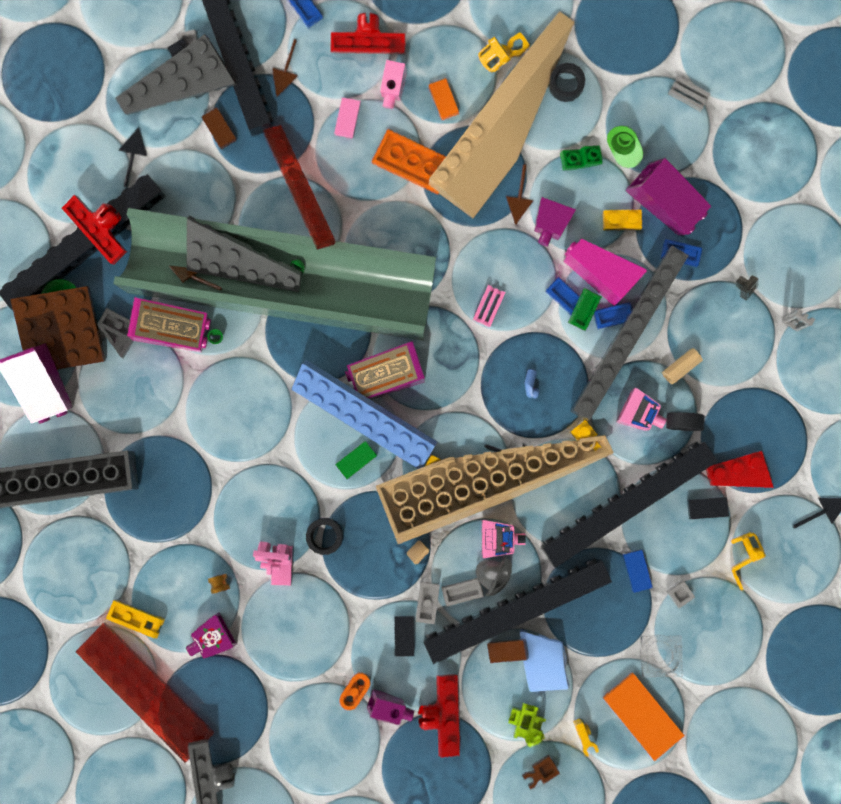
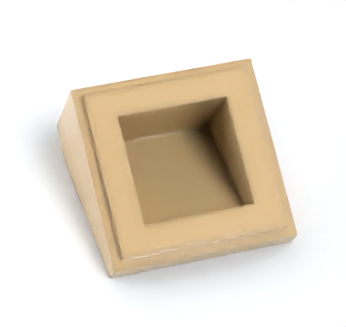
M419 540L409 549L407 555L413 563L418 564L429 553V549Z

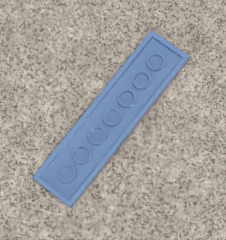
M308 360L302 363L291 390L417 469L424 466L437 444L436 440Z

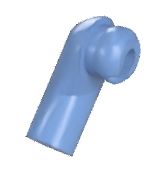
M530 369L527 371L525 378V391L527 397L536 399L539 389L533 387L537 372Z

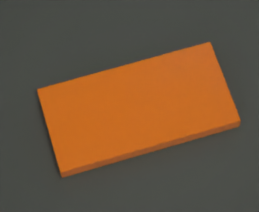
M387 129L371 163L439 195V192L429 186L428 183L430 177L446 156Z
M633 672L603 696V699L654 761L684 737V734Z

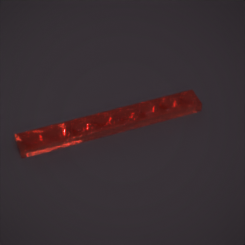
M278 125L263 130L265 139L316 249L319 250L334 245L335 238L282 126Z

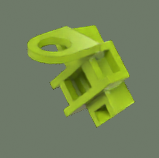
M523 703L521 709L512 708L508 723L516 725L514 738H524L527 746L532 747L545 739L541 726L546 719L543 716L537 715L538 707Z

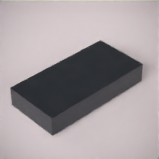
M727 497L687 500L690 520L729 517Z
M394 616L395 657L414 656V616Z

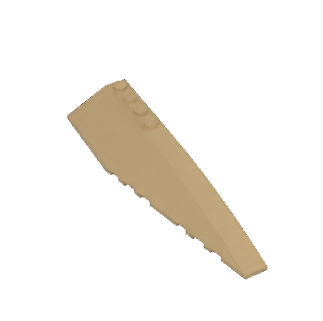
M560 11L517 63L429 179V186L471 218L476 216L520 155L549 85L551 73L557 66L574 25V21Z
M603 435L582 438L577 441L568 440L556 444L547 443L542 446H526L505 449L500 452L464 455V457L458 458L449 457L376 485V489L398 544H401L546 485L614 452L606 436ZM597 441L601 448H599L595 452L593 448L595 447V442Z

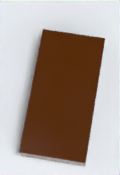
M218 108L201 116L221 150L237 141Z
M526 639L487 643L490 663L529 659Z

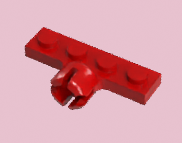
M361 13L357 16L356 32H331V53L405 54V33H382L379 31V16L377 14L370 13L369 23H367L366 13Z
M73 195L62 207V210L110 264L115 265L127 253L126 249L111 232L121 220V215L119 212L115 213L116 209L113 206L103 203L95 212H92L77 195Z
M456 674L437 675V702L433 705H423L419 708L418 715L422 714V717L418 718L419 726L423 730H438V751L441 758L460 756L458 676Z

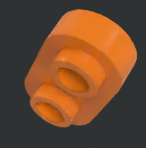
M356 673L342 692L339 701L341 707L345 710L355 709L368 691L371 681L366 673ZM363 679L364 685H359L357 680ZM347 696H352V697H353V701H352V702L347 701L346 697H347Z

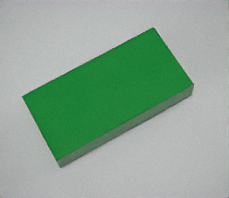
M584 288L568 323L586 331L602 296Z
M365 441L335 465L348 480L376 458L377 455Z

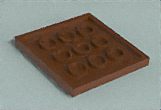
M89 286L10 299L22 351L46 343L57 369L106 361Z

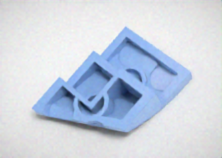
M521 629L520 639H526L529 659L523 660L530 692L568 689L569 681L565 670L567 656L563 642L549 639L540 634L536 636L527 633L525 629Z

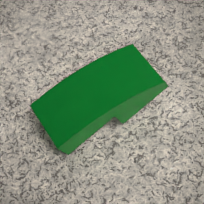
M600 145L582 146L580 149L562 150L560 152L563 171L603 164Z

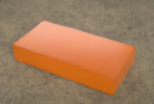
M446 78L429 84L428 87L441 120L459 115V110Z

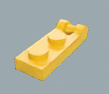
M113 600L106 617L107 620L156 639L160 633L159 628L163 626L165 621L162 617L152 615L118 600ZM148 621L153 623L152 628L146 627Z

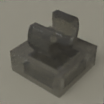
M752 275L747 280L740 276L737 279L736 287L740 289V297L747 301L757 289L759 282L757 277Z

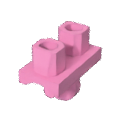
M261 541L257 551L254 550L253 557H255V561L261 562L260 568L267 569V575H272L273 570L280 571L281 565L278 564L290 565L291 559L288 545L278 544L277 552L272 553L270 552L271 544Z

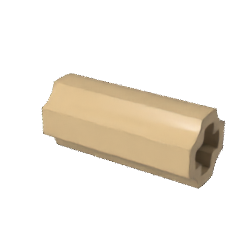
M694 348L690 349L662 372L663 377L671 385L703 361L701 355Z

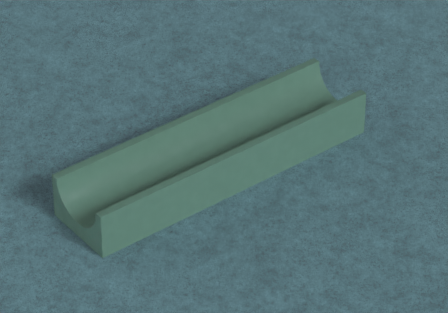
M128 208L127 217L130 220L132 232L130 256L124 272L119 277L115 276L113 283L127 293L424 341L436 268V257L195 219V221L203 225L208 224L212 226L213 230L221 234L226 233L252 246L253 250L259 253L263 252L277 262L281 261L290 265L293 260L298 259L305 264L299 292L201 273L194 275L222 287V290L219 291L191 278L182 283L169 267V265L187 267V217ZM293 263L292 267L300 271L301 267Z

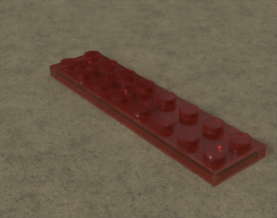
M106 622L75 651L184 763L190 759L188 751L189 742L209 739L215 733Z

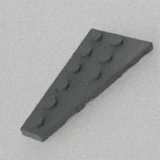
M204 34L115 99L126 115H130L152 107L163 106L170 102L203 95L206 92L221 90L224 87L235 86L237 83L208 36Z
M190 215L187 217V271L295 292L300 291L301 271L281 261L277 262L263 252L259 253L253 250L252 246L226 233L221 234L213 230L212 226L208 224L203 225L195 221L196 218Z

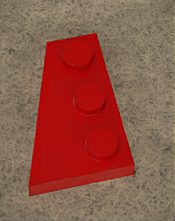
M762 451L720 462L706 469L710 486L774 488Z

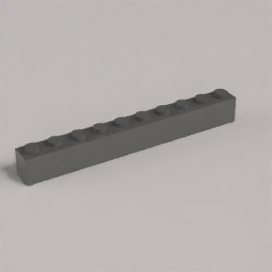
M671 246L666 251L570 412L586 421L592 418L689 255L674 246Z

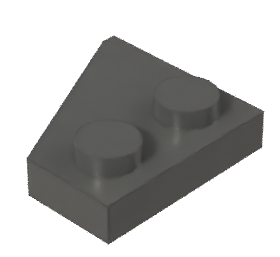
M106 308L97 325L118 355L124 359L134 342L127 336L130 320Z

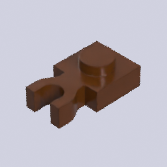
M548 754L532 765L533 771L525 772L522 774L524 780L528 777L533 778V781L528 784L531 790L536 787L538 781L541 780L545 784L559 775L560 772Z

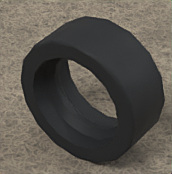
M563 63L558 65L551 73L548 86L554 98L562 102H570L580 96L586 79L584 72L579 66L573 63ZM563 73L572 74L576 77L578 86L572 92H564L556 85L557 77Z
M687 412L667 413L666 428L679 431H703L705 415Z
M320 518L312 522L306 532V542L309 548L314 553L320 555H329L337 551L343 541V530L340 524L330 518ZM321 525L331 526L336 533L334 544L328 548L319 547L314 541L313 534Z

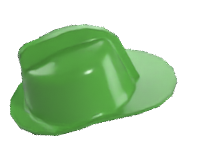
M623 125L614 127L609 131L607 143L617 163L626 168H633L640 164L643 159V149L636 131L631 127Z

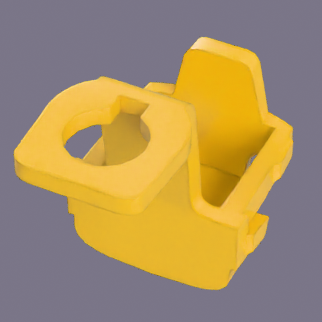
M521 32L513 36L507 45L500 44L494 36L488 40L489 44L478 53L479 60L488 71L493 73L509 62L512 57L522 55L530 47V44ZM518 39L522 40L523 47L520 50L512 51L511 48L514 42ZM495 57H499L500 61L491 68L488 63Z
M753 532L730 540L732 544L742 541L749 558L731 568L740 590L744 589L735 571L750 562L766 557L758 537ZM754 536L759 548H753L749 537Z

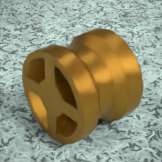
M227 573L208 578V583L212 587L210 590L211 594L230 589V585L226 581Z

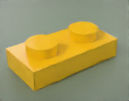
M642 210L603 211V231L642 229Z

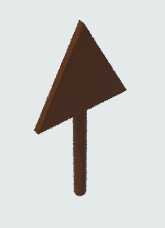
M296 39L292 42L284 70L272 68L277 97L298 77L296 74L287 72L297 42Z
M526 164L523 165L518 198L506 196L515 226L534 201L522 199Z
M169 265L170 269L182 283L191 278L219 291L222 290V287L194 276L197 273L187 271V267Z

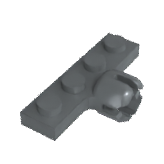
M209 739L189 742L188 751L196 804H218L217 792L234 787V768L230 763L214 765L212 763Z

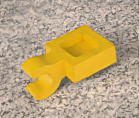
M586 420L570 432L576 441L598 435ZM597 441L595 442V447L593 448L595 452L599 448H601Z
M580 718L574 720L573 723L582 743V750L585 756H589L587 752L589 747H594L595 752L598 753L597 745L589 740L588 735H591L588 724H583Z

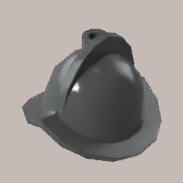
M503 557L501 562L484 560L476 567L477 579L488 590L486 596H494L499 593L508 583L512 573L511 561L506 557Z

